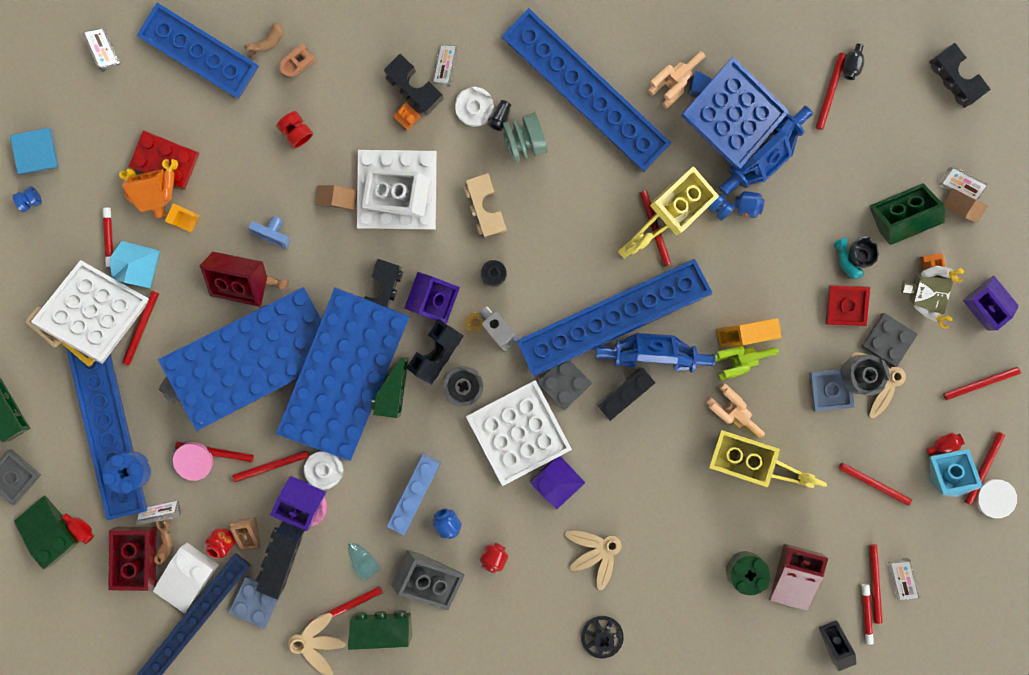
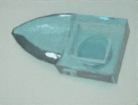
M355 543L348 544V552L354 564L353 567L366 581L381 566L364 547Z

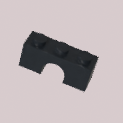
M953 43L930 60L929 63L934 73L942 78L944 86L955 95L957 103L965 108L991 89L980 74L971 79H964L960 76L959 65L967 57L957 44Z
M401 54L384 69L385 79L392 86L396 84L401 89L399 93L406 100L410 98L415 103L413 106L419 113L422 114L424 112L429 115L444 99L443 94L429 81L420 88H414L409 84V80L416 70Z
M377 258L371 277L380 280L384 290L378 298L365 296V299L389 308L391 300L394 301L397 295L396 284L401 282L404 271H401L402 267Z
M440 319L437 320L428 334L435 341L432 352L427 355L416 352L406 367L415 376L431 385L464 337L463 334Z
M640 367L620 387L600 400L596 406L611 421L652 387L655 381L644 368Z

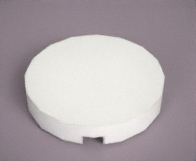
M471 87L461 91L455 102V110L461 122L468 126L477 127L489 121L488 118L494 111V104L490 94L483 88Z
M317 451L309 456L304 465V475L308 483L322 490L332 488L338 484L343 476L344 468L341 459L324 451Z
M990 479L982 483L983 487L979 489L976 497L979 510L992 518H1003L1010 515L1017 504V494L1012 485L1001 479Z

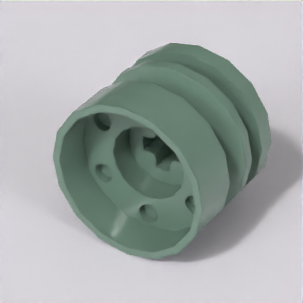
M535 112L522 116L523 126H519L516 119H513L514 129L510 128L508 121L503 122L505 143L515 163L520 162L518 152H522L525 160L528 159L527 149L531 148L535 156L548 152L544 134Z

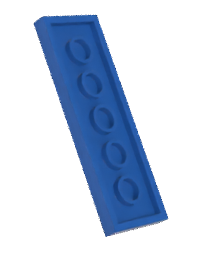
M158 2L136 35L237 99L240 98L259 67L255 62Z

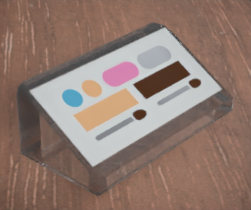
M105 28L82 33L99 70L104 72L121 64Z
M439 45L432 84L451 87L459 50L458 46Z
M952 166L947 169L939 186L949 191L954 188L978 200L988 183Z
M175 500L147 506V511L138 514L136 524L142 525L176 518L181 514L179 501Z
M908 558L888 562L897 600L921 598L912 561Z

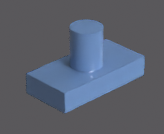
M273 216L267 227L253 221L249 226L251 235L284 249H288L290 245L289 237L278 232L283 223L281 219Z

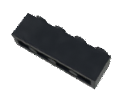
M282 521L279 528H274L270 536L273 541L268 544L265 551L268 556L264 557L261 564L263 571H260L256 578V582H258L256 591L278 600L286 586L305 532L304 529Z

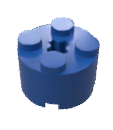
M136 451L114 455L105 464L103 482L114 492L122 494L140 489L147 484L151 476V467L149 466L148 459Z

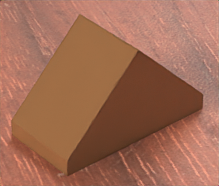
M318 185L315 205L355 210L357 190L336 185Z
M954 188L951 189L943 202L946 208L976 223L979 222L988 207L984 203Z
M256 517L239 519L230 524V530L241 550L260 547Z

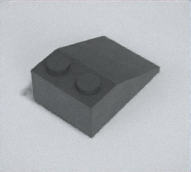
M407 550L391 586L399 596L449 610L465 575L430 557Z

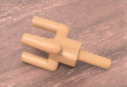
M700 51L687 64L680 62L674 68L671 65H667L650 81L652 87L648 89V93L653 96L666 84L670 90L664 95L666 100L662 102V106L665 109L669 108L684 94V87L693 77L691 70L705 58V54Z
M721 384L719 389L731 401L723 408L712 397H709L706 400L709 408L727 424L733 422L738 428L746 426L757 437L762 438L765 432L750 420L752 413L746 408L747 405L743 399L727 384Z

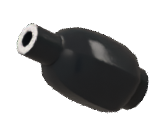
M856 44L854 51L847 55L842 68L845 79L855 80V77L861 74L865 61L862 54L864 45Z

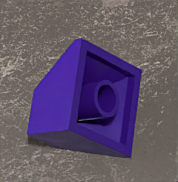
M561 456L553 459L530 481L531 485L556 509L563 505L585 484V481Z

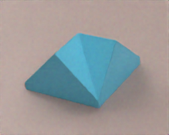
M121 241L109 258L112 278L124 283L151 288L160 250Z
M969 449L929 457L930 481L942 495L957 497L983 487Z

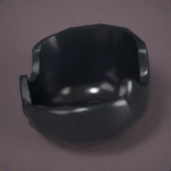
M869 236L858 238L851 244L848 251L850 260L861 268L870 267L878 260V244L872 242Z

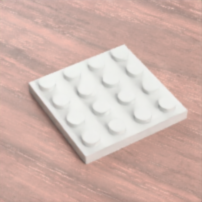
M358 150L357 229L436 230L437 151ZM368 169L419 172L429 177L430 183L424 217L362 208Z
M80 260L31 323L103 364L143 311L149 299Z
M536 380L466 416L502 486L572 450Z

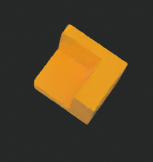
M173 203L165 222L188 232H193L200 215Z

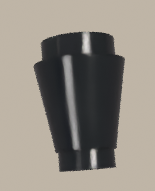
M505 100L500 101L488 118L489 127L497 131L503 130V122L508 121L511 108L509 102Z

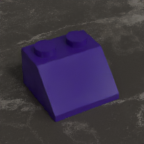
M417 272L404 309L434 320L440 319L447 324L460 287Z

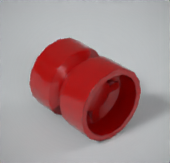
M297 111L288 113L276 124L282 135H287L286 140L293 149L304 145L314 134L307 124H303L304 120Z

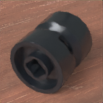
M490 260L483 265L481 276L487 285L498 287L505 282L507 270L500 261Z

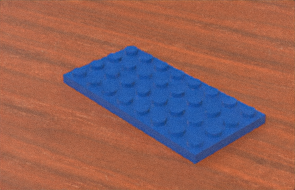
M303 287L158 359L195 430L199 431L297 380L322 319Z
M334 287L276 435L351 461L370 415L372 398H375L382 386L409 316Z

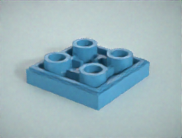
M45 128L10 135L17 173L19 175L59 168L52 129Z

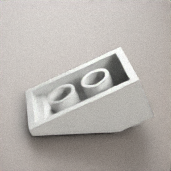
M368 169L362 208L424 217L430 178L419 172Z
M186 543L179 548L153 592L185 614L219 564L189 543Z

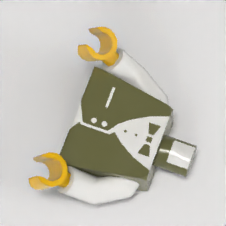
M942 266L931 267L922 273H916L913 283L903 282L901 293L910 294V301L914 304V308L923 316L934 322L939 321L938 323L941 328H949L948 325L944 324L943 320L953 321L952 317L948 315L942 317L941 314H945L953 281L959 283L964 279L957 277L956 273L963 274L964 270L958 268L953 271L951 268Z

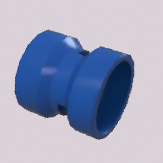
M32 186L26 188L25 192H18L12 196L15 205L21 212L28 211L31 206L42 204L41 196Z
M719 194V197L708 207L711 212L717 214V218L720 221L735 208L731 203L725 201V197L722 194Z

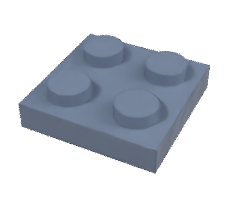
M841 369L809 372L813 411L855 408L853 393L849 392L844 386Z
M246 576L229 613L265 629L278 600L256 591L258 582Z

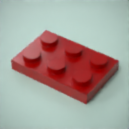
M143 130L128 167L143 173L161 169L165 172L166 169L162 165L163 160H169L170 167L171 160L175 159L178 162V167L176 170H172L174 172V185L186 189L200 153Z

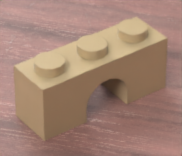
M489 173L466 180L467 186L464 189L467 198L471 197L473 205H470L473 217H478L479 223L476 226L479 235L483 234L486 239L507 232L501 211L488 213L483 208L484 200L489 196L495 195Z

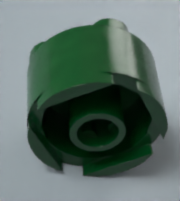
M742 551L736 553L727 564V578L740 593L744 595H757L768 588L770 570L765 561L758 555L749 551Z

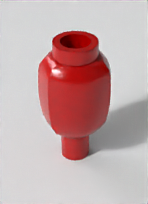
M950 433L937 439L934 446L926 450L929 456L936 453L956 452L960 450L965 442L960 433L957 435Z
M68 514L61 518L66 523L67 531L76 541L87 544L94 538L92 528L82 519L72 518Z

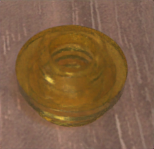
M471 313L466 318V327L472 332H479L484 328L482 325L484 320L479 313ZM473 319L479 320L478 326L472 325Z

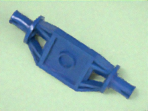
M803 106L794 117L787 114L773 130L774 135L769 139V142L758 149L741 169L737 170L733 166L728 168L731 176L719 186V190L725 196H728L738 185L747 188L750 184L765 182L793 156L797 138L804 134V129L801 125L813 115L812 110L808 106ZM748 172L752 173L751 175L744 176Z
M635 333L621 342L616 340L614 348L599 346L596 348V358L613 359L615 367L619 365L635 367L636 361L645 363L659 362L663 364L673 363L674 370L676 371L689 370L690 373H694L697 365L711 367L715 365V354H698L696 346L690 347L673 335ZM632 347V350L621 352V350Z

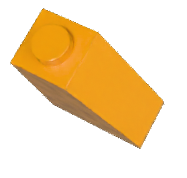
M778 318L717 328L720 348L782 338Z

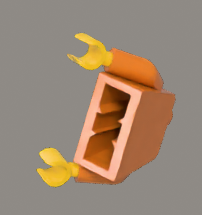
M175 159L171 160L170 167L169 160H163L162 165L166 169L165 172L161 169L136 175L133 169L127 168L126 171H121L119 176L124 180L122 187L124 188L125 198L141 212L152 210L156 219L165 216L164 206L171 200L173 193L174 172L172 170H176L178 167V162Z

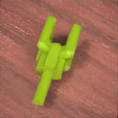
M736 346L718 351L715 354V362L731 358V363L734 367L717 374L718 380L723 381L749 372L752 367L759 365V359L779 354L778 348L772 347L757 352L754 347L744 349L743 346Z

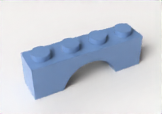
M425 453L422 455L387 525L388 528L405 535L441 461Z

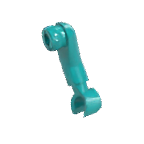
M847 238L836 240L834 247L839 250L840 268L853 280L863 277V270L856 268L849 260V255L846 251Z

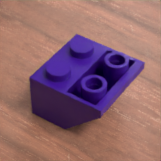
M995 276L990 277L963 300L987 331H998L1014 317L1019 307Z
M290 476L279 494L270 516L304 529L307 532L314 522L327 491Z

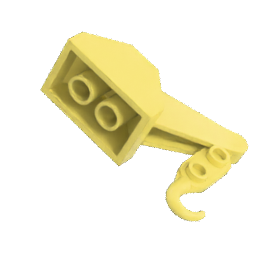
M691 167L654 199L650 206L656 214L631 240L618 250V253L625 259L630 254H635L639 249L642 250L654 237L668 228L677 236L708 208L719 195L695 167ZM658 217L665 222L652 233L643 234Z
M721 430L709 467L710 469L767 488L771 478L798 483L809 488H814V485L827 486L826 482L815 478L814 475L806 472L802 473L778 461L779 448ZM775 466L797 475L798 480L773 474Z

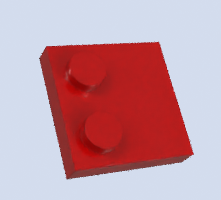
M829 285L826 324L867 326L870 287Z

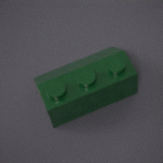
M924 183L870 205V210L878 230L889 245L945 223V205Z
M405 610L395 611L394 614H387L385 611L375 612V615H367L366 612L356 613L350 620L348 650L409 647L412 638L411 613H406Z

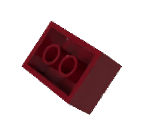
M118 526L109 530L108 590L149 591L156 586V563L154 557L156 556L157 527Z

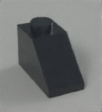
M836 620L819 627L828 653L838 672L856 665V653L838 621Z

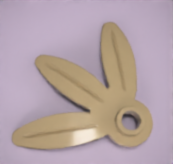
M854 352L851 356L867 354ZM889 368V381H887L884 390L874 400L869 412L870 418L877 417L886 409L894 395L895 386H901L905 382L906 374L902 368ZM896 373H898L899 375L898 380H895L894 375Z
M566 531L565 536L569 540L582 546L595 548L576 559L570 566V570L579 571L586 569L602 559L597 574V589L603 590L611 578L614 565L613 555L620 552L622 547L621 541L616 536H607L603 540L594 534L584 531ZM611 542L615 543L614 549H609Z
M330 613L316 617L306 626L302 634H295L288 640L289 650L294 654L302 653L307 661L323 675H333V670L328 661L315 649L330 650L346 646L345 641L336 637L315 636L331 621L332 614ZM300 641L301 644L296 645L294 642Z

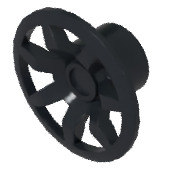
M597 616L590 619L585 624L581 634L584 649L591 656L600 659L615 655L622 647L624 640L620 624L608 616ZM598 620H608L609 623L605 629H602ZM593 622L596 624V632L587 630ZM613 623L618 627L619 633L610 632ZM585 634L593 637V641H591L587 645L585 642ZM620 637L619 644L615 647L614 638ZM596 646L599 654L592 652L589 648ZM611 649L613 650L612 652H610V653H608V654H603V652H607V651H609V650H611Z

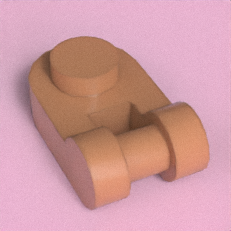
M300 44L281 61L280 70L286 77L294 78L316 61V58L313 54L308 53L307 47L304 44ZM299 56L304 59L300 63L296 60Z

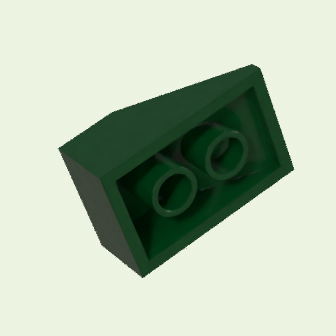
M409 357L400 358L375 398H372L371 410H374L373 415L392 418L401 416L407 374L406 367L408 366Z
M46 495L14 520L30 555L43 570L54 565L80 543L67 531L66 523L61 520L62 514Z

